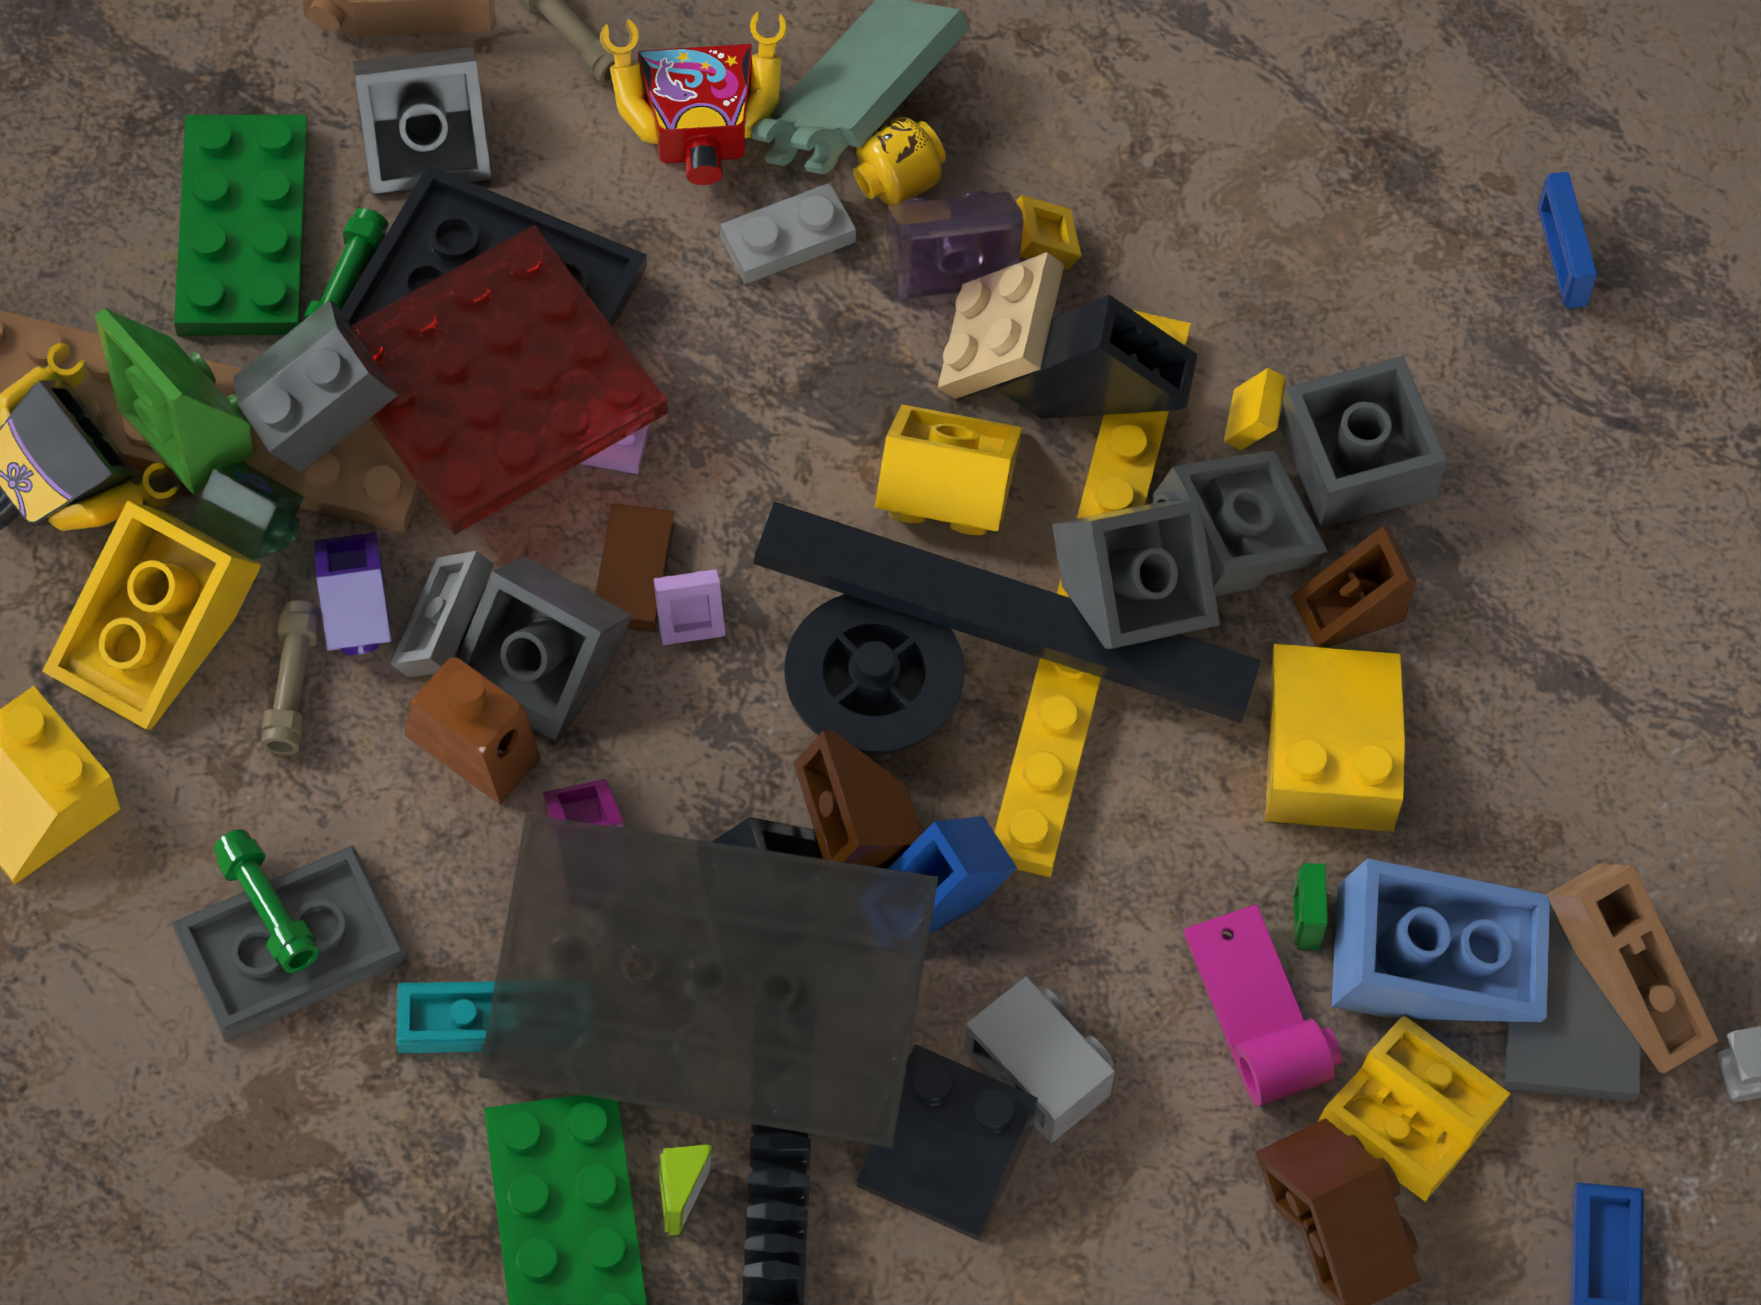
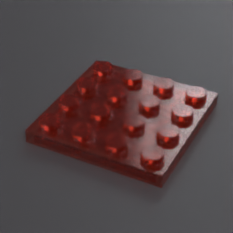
M535 225L351 326L398 394L396 398L370 419L454 535L668 414L666 398Z

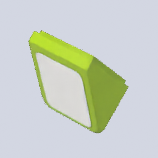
M711 1145L665 1148L663 1153H660L659 1181L665 1232H668L669 1236L680 1234L711 1169L713 1149Z

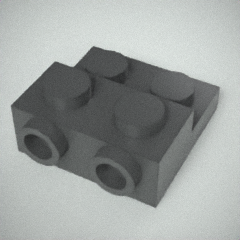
M1275 450L1173 466L1153 494V503L1199 499L1215 596L1257 589L1264 578L1270 574L1318 566L1328 553Z

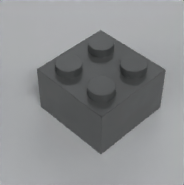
M1404 356L1286 387L1278 425L1320 528L1438 497L1448 460Z

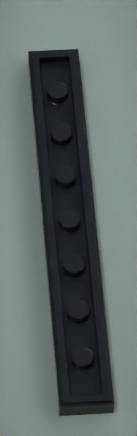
M775 501L753 561L755 565L1238 723L1242 722L1246 713L1261 661L1182 634L1113 649H1105L1069 597Z

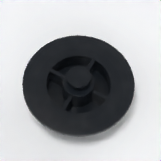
M843 594L814 609L798 626L786 652L784 678L788 697L794 710L805 725L816 735L819 736L822 731H835L862 753L884 754L913 747L925 741L943 727L953 714L961 697L964 683V660L959 642L951 628Z

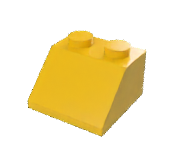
M901 404L886 436L874 508L887 510L891 518L906 523H923L926 518L950 522L951 529L963 534L984 535L987 533V530L998 532L1005 514L1023 427Z
M32 686L0 709V868L15 885L121 809L111 776L35 686Z

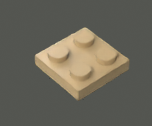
M1046 252L962 284L961 291L956 299V313L949 342L943 352L944 363L937 388L952 398L957 399L1040 370L1065 264Z

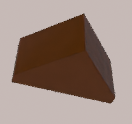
M1382 526L1291 596L1315 647L1328 648L1404 622L1416 579L1391 528Z

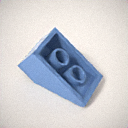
M1367 858L1337 885L1331 1007L1390 1019H1400L1405 1015L1409 1019L1544 1021L1547 1018L1550 901L1547 895Z

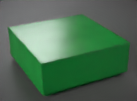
M1302 863V867L1298 869L1293 889L1294 945H1297V949L1320 950L1327 927L1326 864Z

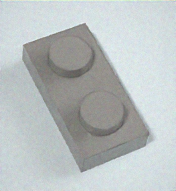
M830 182L720 224V238L744 284H748L855 243L856 229Z
M477 550L437 557L390 665L410 678L435 674L449 658L458 657L462 647L461 640L473 612L479 606L485 591V584L494 564Z

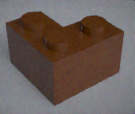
M1325 1118L1256 1151L1273 1208L1302 1233L1319 1288L1336 1305H1372L1420 1281L1412 1256L1418 1252V1243L1408 1222L1399 1215L1394 1199L1401 1193L1398 1179L1389 1163L1384 1158L1377 1160L1369 1154L1357 1136L1354 1134L1347 1136Z

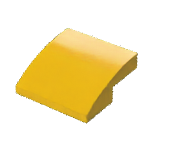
M1403 1015L1368 1053L1358 1072L1327 1104L1318 1122L1326 1118L1347 1136L1351 1134L1357 1136L1369 1154L1377 1160L1384 1158L1389 1163L1400 1184L1426 1202L1483 1133L1511 1093Z

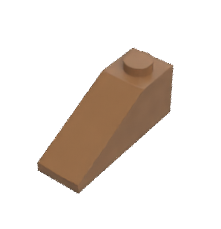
M302 0L305 17L310 18L318 26L332 31L339 29L358 37L492 31L496 24L494 0Z
M1598 864L1546 894L1575 954L1659 1072L1666 1073L1719 1042L1634 865Z

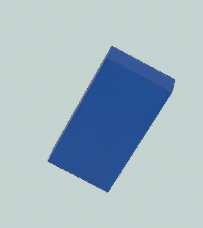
M1569 171L1548 174L1537 209L1563 305H1566V309L1584 307L1588 305L1597 272Z
M1576 1183L1573 1190L1571 1305H1642L1644 1188Z

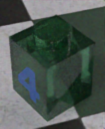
M242 461L212 470L190 525L247 558L256 560L281 552L291 544L300 526V519L296 515L304 496Z

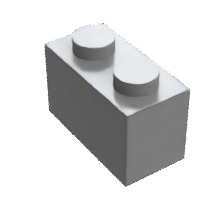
M1025 976L966 1023L963 1049L989 1077L1038 1098L1034 1126L1050 1143H1053L1111 1095L1115 1070L1112 1068L1114 1063L1106 1048L1096 1038L1090 1035L1084 1038L1068 1021L1069 1013L1066 1007L1052 991L1047 988L1040 991Z

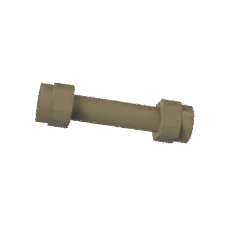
M519 0L529 13L536 14L540 11L581 54L582 68L593 79H597L602 85L612 83L610 66L615 64L614 56L602 47L600 39L562 0ZM609 37L611 43L617 46L615 42Z
M290 601L285 603L279 618L277 632L279 641L283 643L273 709H268L264 712L261 747L267 752L277 755H293L298 753L303 739L305 723L303 715L299 713L308 650L309 647H314L318 643L321 610L309 602Z

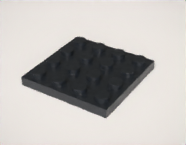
M427 165L344 304L341 313L397 392L398 396L393 400L419 411L439 415L442 421L539 460L647 268V254Z

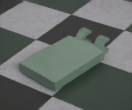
M875 0L781 101L771 115L773 119L763 118L754 125L750 134L753 140L770 143L775 138L773 148L764 157L766 162L785 166L795 158L798 149L810 151L815 147L813 156L806 162L804 167L809 172L826 174L834 168L839 155L848 145L861 148L969 30L970 26L961 9L906 0Z

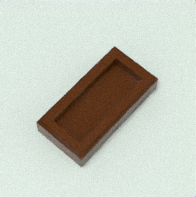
M612 503L595 595L632 615L627 627L628 629L655 632L658 613L654 579L665 577L674 527V511Z

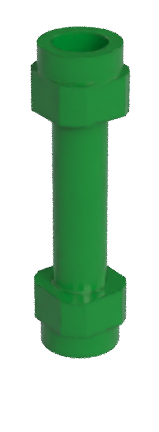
M367 208L355 210L353 217L349 218L343 231V239L346 246L320 301L310 302L303 317L304 320L329 300L333 301L340 311L342 310L368 256H374L385 237L384 235L389 227L385 217Z
M243 829L226 833L215 843L213 852L218 859L217 865L226 880L239 881L270 932L271 936L266 946L276 963L281 964L288 973L299 972L309 967L319 956V949L315 944L316 938L305 921H293L261 868L266 856L257 840L251 838L249 833Z

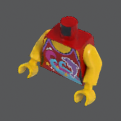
M758 11L751 19L750 29L755 40L759 42L758 53L753 55L752 44L642 50L637 51L638 61H633L631 50L636 46L639 39V31L636 25L631 20H626L629 42L625 47H617L611 43L608 24L602 28L600 33L601 45L608 53L614 56L615 64L610 66V72L619 115L641 141L655 144L660 161L666 164L685 162L686 177L692 184L710 185L718 182L723 175L721 160L739 159L744 156L746 138H751L750 134L754 125L763 118H770L778 106L782 57L776 55L777 44L781 43L786 37L788 30L787 22L781 13L779 16V32L772 38L762 37L758 33L760 12Z

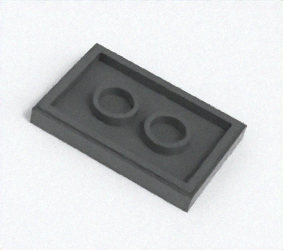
M354 845L270 880L293 921H305L316 938L315 944L319 949V956L309 967L299 972L288 973L281 964L275 962L266 946L271 934L245 891L172 922L175 935L225 1042L407 963L406 952Z
M1550 903L1547 1018L1542 1022H1506L1503 1088L1507 1090L1636 1102L1640 1094L1641 1046L1575 954Z

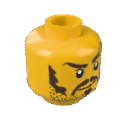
M900 116L878 128L861 148L856 147L858 165L853 168V176L858 187L867 198L874 199L878 197L887 205L900 207L931 189L941 180V164L946 161L945 150L935 131L926 122L919 121L916 123L910 118Z

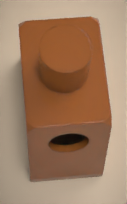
M457 657L449 658L410 702L405 736L499 805L541 759L525 708L516 699ZM498 746H503L504 748H506L502 753L497 755Z

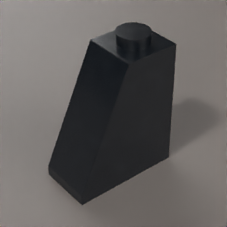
M1109 294L1052 318L1041 369L997 384L996 390L1040 419L1180 410L1188 406L1198 354Z

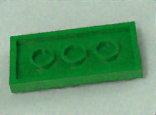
M306 114L185 115L174 326L177 336L286 335L301 323L308 122Z
M617 1089L484 1108L508 1305H647Z

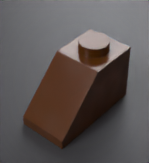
M822 731L793 763L828 877L883 875L922 835L921 820L915 813L907 786L835 731Z

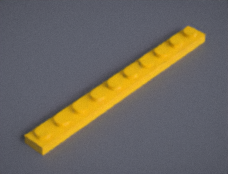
M1135 311L1187 346L1191 323ZM1170 411L1103 415L1077 519L1146 505ZM1060 580L1057 594L1069 597L1062 587ZM1040 658L994 832L1016 865V870L1051 878L1102 678Z

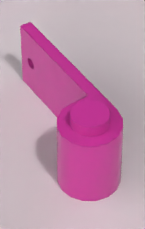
M1254 904L1185 928L1183 935L1242 1082L1253 1103L1257 1107L1333 1081L1335 1078L1334 1066L1342 1063L1337 1039L1328 1026L1320 1029L1317 1022L1313 1019L1304 1021L1258 905ZM1227 931L1230 932L1232 936L1230 938L1229 935L1221 933Z

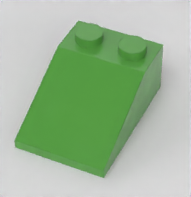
M107 308L94 315L118 411L193 495L254 454L250 433L252 425L238 406L237 396L231 394L225 397L214 385L216 379L212 370L198 353L193 352L187 355L172 337Z

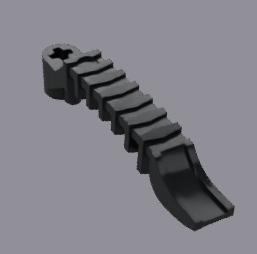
M791 955L778 956L769 960L761 968L757 978L753 1098H756V1102H752L751 1132L754 1133V1136L750 1137V1167H752V1172L748 1174V1203H751V1206L747 1207L746 1213L747 1239H745L743 1302L741 1305H804L808 1209H805V1206L809 1203V1175H807V1170L810 1169L811 1139H808V1135L812 1134L813 1105L810 1104V1101L813 1100L818 983L813 967L807 961ZM790 995L793 996L790 1003V1017L785 1020L782 1018L781 996Z

